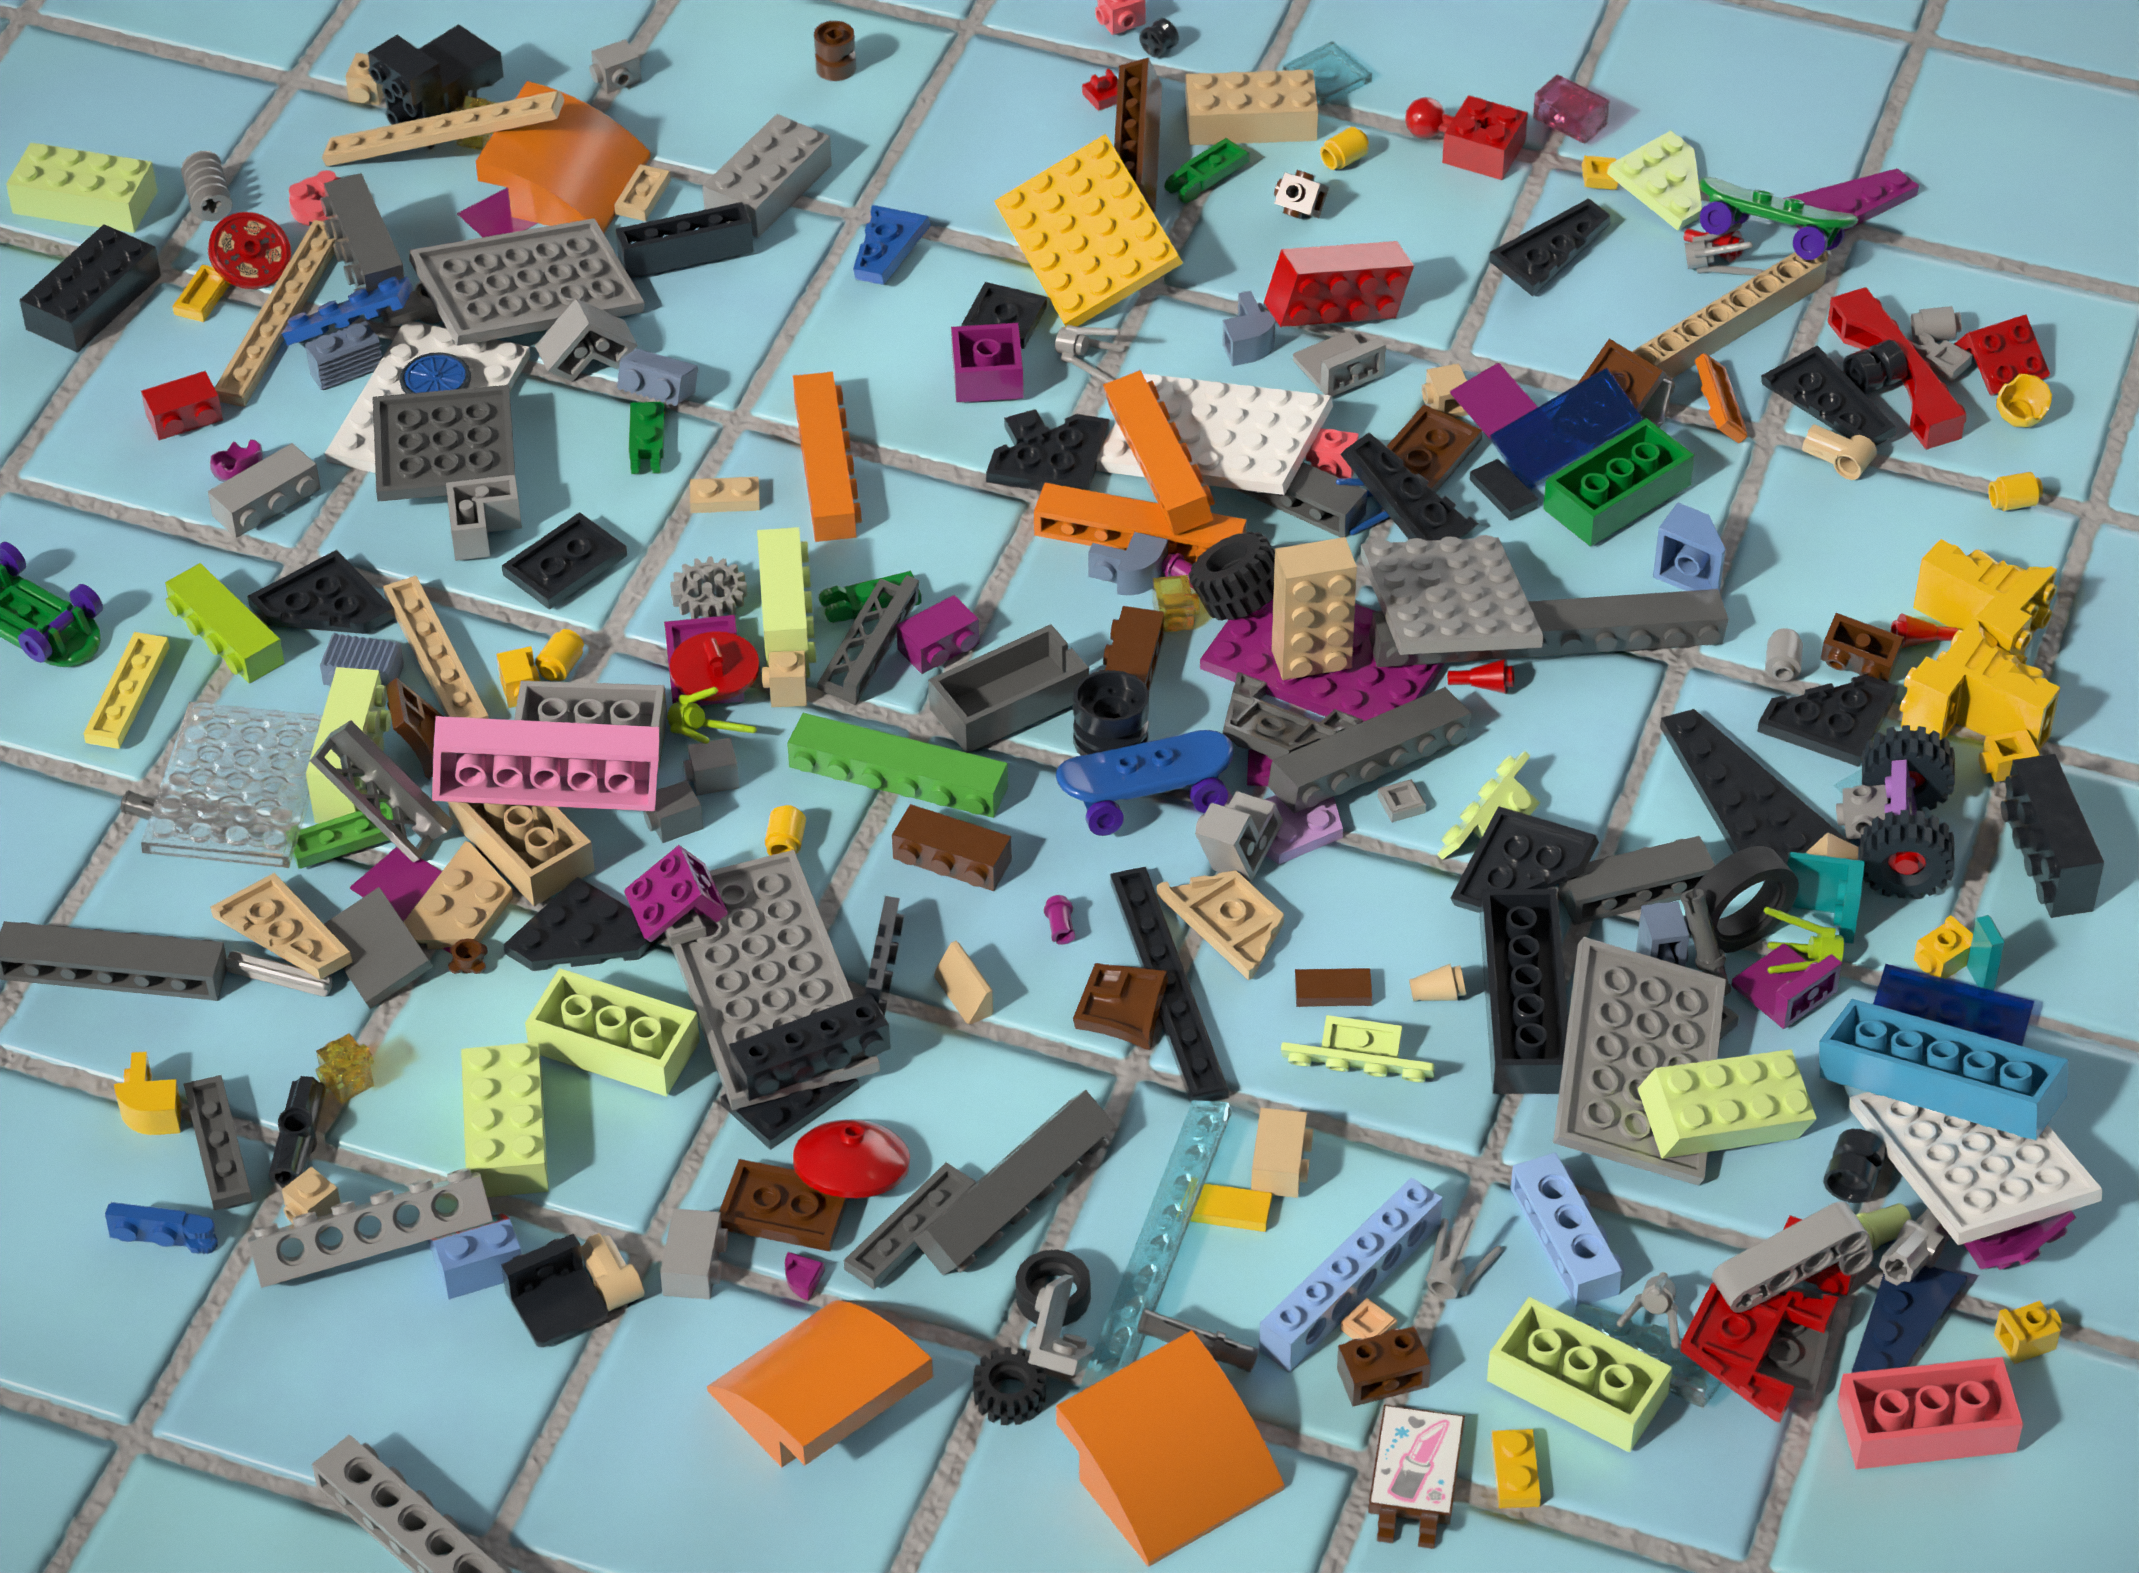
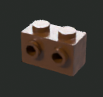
M1836 613L1824 639L1820 660L1825 661L1828 666L1836 670L1844 671L1847 669L1858 673L1860 676L1868 675L1889 682L1901 654L1904 637Z
M1415 1326L1404 1329H1391L1384 1334L1365 1339L1356 1338L1345 1344L1338 1345L1337 1370L1352 1407L1429 1387L1431 1363Z

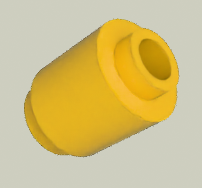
M1349 127L1325 141L1324 146L1320 149L1321 159L1331 170L1343 169L1368 153V138L1362 130Z
M2032 472L1998 477L1996 481L1990 482L1988 486L1990 503L1994 509L2001 508L2002 511L2036 506L2039 498L2043 496L2042 482L2040 478H2035Z
M562 629L560 632L554 633L535 659L539 673L547 680H564L583 654L584 642L576 632L569 629Z
M784 805L776 807L771 811L765 837V846L769 856L794 850L797 854L800 851L806 817L796 807Z

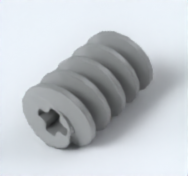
M198 151L191 154L185 159L181 168L191 210L201 220L219 221L226 217L232 208V200L220 158L211 151Z

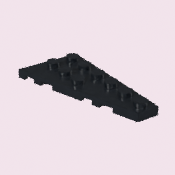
M1695 709L1661 717L1660 728L1733 854L1746 848L1764 846L1774 850L1787 865L1790 852L1806 853L1826 833L1851 843Z

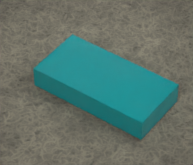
M1989 915L1976 918L1967 962V968L1982 994L1993 992L1996 987L2005 944L2003 937Z

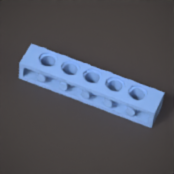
M1411 1177L1260 1322L1259 1351L1288 1372H1291L1346 1316L1362 1303L1440 1227L1442 1197Z

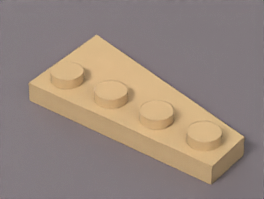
M275 873L210 907L213 918L319 980L352 963L350 951Z

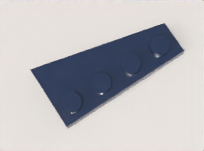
M1924 1266L1910 1282H1901L1897 1286L1887 1281L1885 1274H1883L1851 1373L1909 1367L1919 1348L1923 1347L1931 1336L1933 1328L1950 1309L1954 1298L1960 1295L1966 1286L1968 1276L1937 1267L1928 1268Z

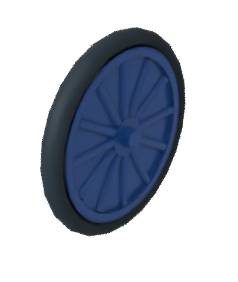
M443 352L428 353L414 358L403 368L400 375V385L405 394L466 389L471 382V371L466 362L458 356Z

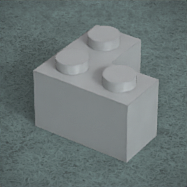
M577 298L535 345L547 371L571 382L577 378L592 359L618 369L621 358L633 352L638 346L625 320Z
M515 475L446 483L455 561L490 557L487 532L522 528Z
M1236 791L1231 802L1225 806L1214 803L1210 804L1205 815H1201L1198 819L1195 834L1214 871L1222 873L1236 870L1247 881L1252 882L1283 823V819L1274 802Z

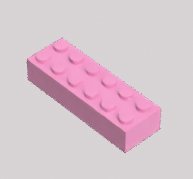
M436 716L432 801L655 811L659 760V727Z

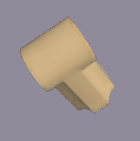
M1815 424L1808 430L1802 451L1834 464L1836 471L1842 477L1849 480L1859 478L1877 455V448L1869 438L1855 435L1848 439Z
M598 1233L588 1237L581 1246L582 1260L592 1276L594 1286L607 1306L608 1311L644 1297L643 1285L636 1269L632 1264L626 1265L610 1235L604 1236Z

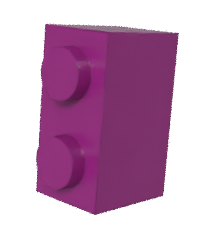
M955 595L896 625L897 650L921 674L941 666L953 657L967 652L980 644L979 619Z

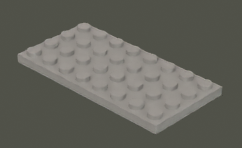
M794 850L709 871L728 914L719 922L703 914L701 918L705 925L707 936L673 945L672 950L695 1012H697L699 1023L731 1109L735 1110L785 1097L797 1091L809 1088L815 1089L827 1086L832 1082H842L880 1072L878 1057H868L850 1063L842 1069L831 1070L812 1077L806 1082L797 1083L775 1091L771 1095L762 1096L751 1101L748 1100L731 1070L729 1044L854 998Z

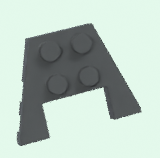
M1238 672L1222 734H1225L1238 747L1250 748L1274 760L1363 722V720L1337 709H1334L1321 722L1306 718L1260 700L1266 694L1267 683Z

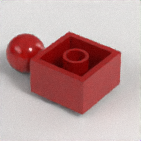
M1470 95L1466 97L1455 117L1446 115L1443 106L1437 100L1429 97L1414 100L1408 106L1405 113L1406 126L1416 137L1432 138L1440 132H1444L1442 163L1499 180H1503L1526 142L1528 112Z

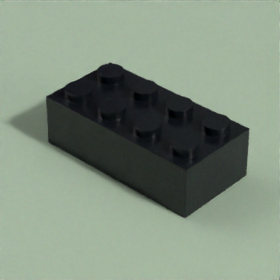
M103 224L19 300L26 330L78 353L161 277L156 247Z
M2056 754L2013 760L2010 776H2007L2005 779L2006 796L2005 800L2001 801L2000 810L2004 822H2009L2012 829V839L2015 848L2020 849L2024 856L2025 871L2035 881L2039 903L2045 904L2050 918L2092 912L2096 902L2104 860Z

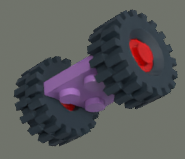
M1902 725V731H1896L1894 727L1887 728L1885 736L1878 732L1874 735V742L1868 740L1862 753V785H1885L1886 796L1889 799V804H1885V819L1882 820L1877 816L1872 820V826L1867 824L1863 829V834H1861L1860 861H1865L1863 880L1865 883L1870 881V888L1874 891L1882 888V895L1890 897L1892 893H1896L1898 898L1905 899L1906 895L1913 894V899L1922 898L1923 892H1926L1929 896L1936 894V886L1944 889L1947 886V880L1951 881L1953 877L1955 843L1953 832H1949V826L1945 822L1939 825L1938 817L1931 815L1929 819L1925 818L1923 807L1927 806L1931 811L1937 808V801L1944 804L1948 800V794L1952 795L1955 785V752L1953 747H1950V742L1946 738L1940 740V733L1934 730L1927 734L1926 727L1918 726L1917 731L1910 730V725Z

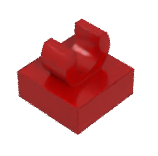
M1106 69V75L1098 78L1096 74L1092 75L1089 82L1082 84V95L1098 111L1116 105L1117 76L1110 69Z

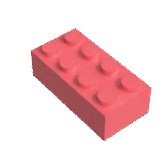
M2003 1357L1846 1373L1842 1375L1837 1403L1856 1469L2013 1453L2017 1451L2023 1422Z

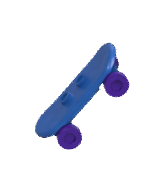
M1198 730L1169 738L1070 758L1058 766L1056 780L1064 792L1084 802L1087 809L1085 819L1090 831L1098 836H1107L1115 833L1124 821V815L1120 806L1115 802L1116 800L1134 799L1190 785V799L1197 811L1206 813L1211 803L1224 806L1228 799V791L1218 777L1231 763L1234 749L1232 741L1225 734L1212 730Z

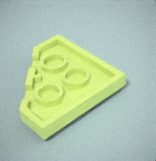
M1669 131L1610 164L1607 174L1676 230H1680L1698 220L1702 204L1695 150L1683 141L1680 136Z

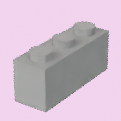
M291 443L209 490L208 496L212 516L237 538L321 489L317 464Z

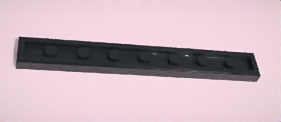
M1146 866L1111 873L1110 884L1141 968L1167 972L1169 982L1158 1016L1191 1106L1228 1099L1229 1089Z

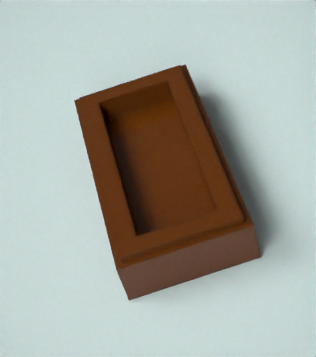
M1370 968L1295 969L1296 1007L1372 1006Z

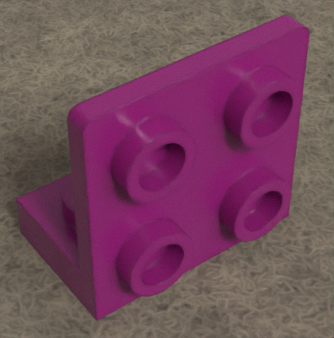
M680 845L675 847L624 890L641 932L649 942L655 940L691 909L700 916L706 914L716 922H719L728 914L706 864Z
M1781 944L1732 979L1731 985L1782 1029H1785L1838 991L1842 962L1830 954L1819 963L1813 962L1806 970L1770 974L1768 973L1770 966L1806 962L1788 945Z
M2071 1210L1964 1243L1980 1270L1994 1266L2001 1270L2016 1261L2023 1265L2041 1254L2039 1247L2044 1243L2054 1242L2068 1232L2065 1226L2072 1222L2076 1216Z

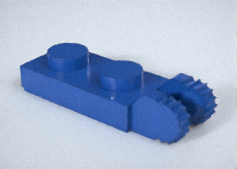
M115 1202L108 1203L105 1218L110 1238H116L124 1242H152L163 1247H170L172 1245L187 1246L191 1253H203V1255L205 1253H213L212 1251L218 1247L216 1234H213L215 1232V1224L210 1217L188 1214L186 1211Z

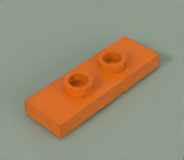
M1702 353L1695 359V363L1703 384L1701 386L1702 393L1707 398L1710 406L1708 410L1709 415L1714 420L1719 431L1739 444L1748 436L1726 368L1709 355Z

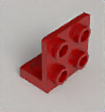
M2026 314L1968 332L1954 343V345L1973 355L1988 393L1991 396L1997 395L2004 384L2012 382L2019 374L2037 376L2041 380L2050 376L2049 369Z

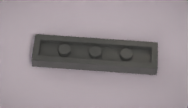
M222 1075L184 1083L213 1209L218 1210L251 1202V1192Z
M946 1162L843 1260L844 1270L872 1289L877 1288L919 1247L913 1238L971 1188L976 1181Z

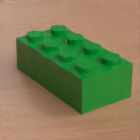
M1646 418L1547 478L1543 510L1591 547L1690 486L1695 455Z

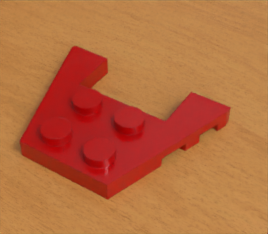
M1711 1283L1681 1341L1680 1351L1773 1421L1780 1423L1793 1398L1795 1386L1758 1373V1370L1784 1319L1825 1333L1837 1309L1839 1298L1833 1295H1823V1299L1803 1297V1292L1788 1291L1786 1295H1775L1749 1310L1737 1313L1732 1311L1715 1283Z

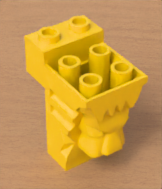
M1940 539L1921 560L1913 608L1948 627H1957L1958 630L1961 629L1963 631L1972 619L1979 621L1980 626L1997 640L1998 647L2007 650L2011 655H2015L2021 664L2026 665L2027 657L2024 656L2026 647L2030 643L2034 632L2038 628L2043 629L2052 616V610L2049 607L2057 591V585L2054 584L2057 569L2050 566L2047 568L2028 567L2025 570L2017 565H2007L2004 560L1997 562L1979 549L1966 556L1957 545H1952Z
M1972 619L1964 631L1959 629L1956 632L1950 649L1947 652L1942 651L1937 660L1926 656L1918 668L1912 667L1908 672L1904 682V686L1908 688L1907 694L1900 705V711L1903 712L1901 728L1902 725H1910V730L1917 731L1918 726L1926 727L1927 734H1930L1933 730L1940 733V740L1947 736L1956 723L1985 737L2027 729L2039 752L2051 735L2061 687L2043 678V671L2041 669L2021 664L2015 655H2011L2007 650L1998 647L1997 640L1980 626L1979 621Z

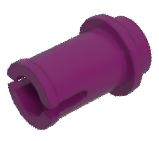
M1170 553L1167 555L1162 563V571L1165 573V577L1168 579L1175 578L1194 590L1188 577L1193 564L1184 560V556L1180 553L1176 555Z
M1063 895L1052 896L1046 901L1043 909L1045 916L1049 919L1052 933L1051 939L1053 942L1056 941L1057 944H1068L1076 936L1071 919L1073 905Z

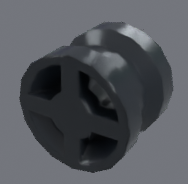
M1160 18L1153 23L1152 27H1147L1140 32L1139 40L1142 48L1148 55L1158 58L1166 52V48L1170 49L1178 44L1179 34L1169 20Z

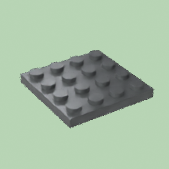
M509 385L372 397L376 494L378 502L447 495L446 483L515 475Z

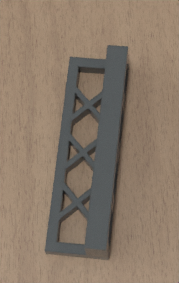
M906 575L901 585L897 586L881 578L879 579L818 681V690L851 704H857L897 636L896 625L908 618L917 603L919 580ZM882 593L894 596L888 607L882 609L878 601ZM879 619L872 634L866 635L863 629L864 623ZM864 645L857 659L850 661L847 654L848 650ZM848 671L843 687L830 682L833 675Z
M352 720L332 731L310 759V762L413 863L421 858L434 839L448 832L454 823ZM330 749L340 758L342 769L335 768L325 758ZM353 777H360L366 783L367 794H361L355 788ZM379 802L386 803L392 809L393 820H389L381 814ZM405 828H411L422 838L416 847L407 839Z

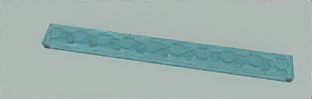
M1192 1100L1077 1393L1137 1360L1146 1337L1145 1334L1136 1332L1144 1308L1156 1311L1231 1117L1232 1111L1228 1102Z

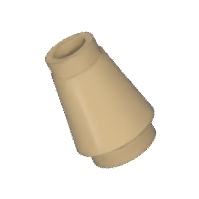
M1448 964L1416 978L1409 979L1413 1001H1458L1457 997L1466 995L1460 965L1451 967V964Z

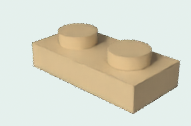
M640 164L614 204L615 214L646 221L671 181L670 171Z
M759 477L690 479L691 513L759 511Z

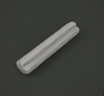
M231 951L225 961L226 970L230 973L323 997L328 996L333 986L330 975L319 980L299 967L237 951Z

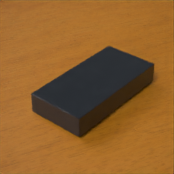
M1499 459L1470 471L1469 480L1509 521L1538 508V498Z

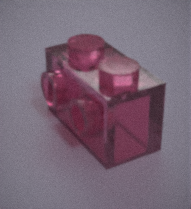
M1557 74L1535 93L1533 118L1586 144L1607 125L1610 100Z

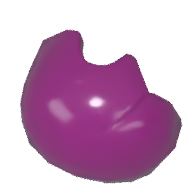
M253 439L249 441L246 448H242L236 442H232L226 451H218L211 455V472L222 482L229 480L263 460L262 445Z

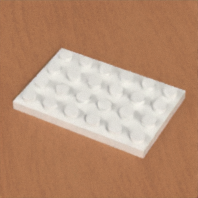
M414 321L403 323L325 452L326 461L375 473L372 397L405 394L400 385V375L403 368L414 358L435 352L458 356L466 362L471 371V382L468 388L509 385V390L511 391L530 358L529 347L496 339L457 346L446 328Z
M1144 374L1146 381L1153 380L1160 398L1157 402L1164 401L1170 415L1168 423L1175 422L1181 436L1179 444L1186 443L1192 457L1190 465L1197 464L1204 482L1202 485L1285 495L1333 407L1331 395ZM1115 422L1102 445L1096 471L1144 477L1117 422Z
M1871 1092L1850 1097V1110L1867 1131L1877 1135L1885 1143L1887 1157L1957 1245L2102 1201V1188L2048 1125L2037 1141L1957 1117L1947 1116L1933 1110L1913 1106L1902 1101L1875 1095Z

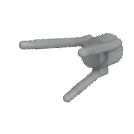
M1741 223L1732 225L1728 231L1722 234L1713 235L1709 233L1704 236L1692 237L1693 242L1685 243L1688 269L1697 268V274L1715 272L1757 276L1764 271L1762 269L1708 264L1714 262L1713 255L1739 251L1752 247L1753 244L1751 242L1712 247V242L1706 243L1741 229Z
M1067 325L1066 327H1061L1055 341L1056 352L1062 353L1061 361L1076 365L1104 383L1111 382L1113 379L1077 357L1085 355L1088 346L1124 352L1125 347L1089 339L1086 336L1120 335L1119 329Z
M1466 1217L1449 1257L1444 1258L1443 1261L1441 1259L1449 1221L1446 1218L1441 1220L1431 1269L1425 1280L1428 1282L1429 1289L1444 1299H1454L1458 1293L1466 1296L1471 1284L1502 1252V1248L1496 1246L1466 1277L1465 1265L1458 1260V1256L1472 1225L1473 1219L1471 1217Z
M1661 1272L1659 1276L1651 1277L1646 1282L1643 1293L1635 1296L1634 1302L1617 1321V1326L1623 1327L1641 1307H1644L1653 1314L1666 1313L1668 1315L1671 1345L1674 1349H1677L1680 1344L1677 1322L1678 1306L1674 1303L1676 1288L1674 1283L1668 1278L1667 1273Z

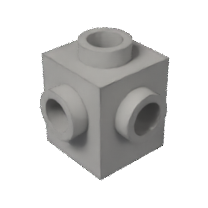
M1859 785L1853 788H1843V803L1836 804L1838 826L1845 825L1847 840L1860 839L1867 824L1872 826V820L1877 816L1882 820L1885 819V804H1889L1885 785Z

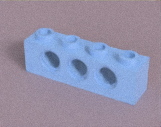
M1556 1152L1513 1165L1510 1190L1575 1308L1619 1295L1621 1277L1625 1273L1623 1263L1618 1254H1612L1602 1225H1596L1593 1220L1590 1204L1586 1196L1579 1195L1569 1166H1563Z

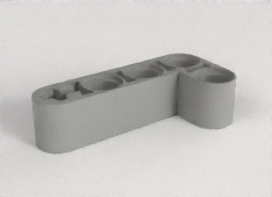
M1840 1201L1823 1208L1723 1262L1714 1270L1712 1280L1732 1311L1739 1313L1753 1308L1834 1263L1838 1265L1844 1275L1859 1273L1873 1260V1250L1869 1234L1847 1202Z

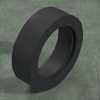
M1755 846L1740 850L1715 865L1695 886L1694 895L1696 898V889H1702L1705 892V899L1719 949L1723 950L1724 953H1732L1758 942L1779 925L1782 920L1765 914L1764 908L1770 907L1788 913L1796 900L1799 883L1796 875L1774 850L1764 846ZM1764 881L1758 893L1744 907L1729 916L1720 918L1725 908L1736 896L1747 888Z

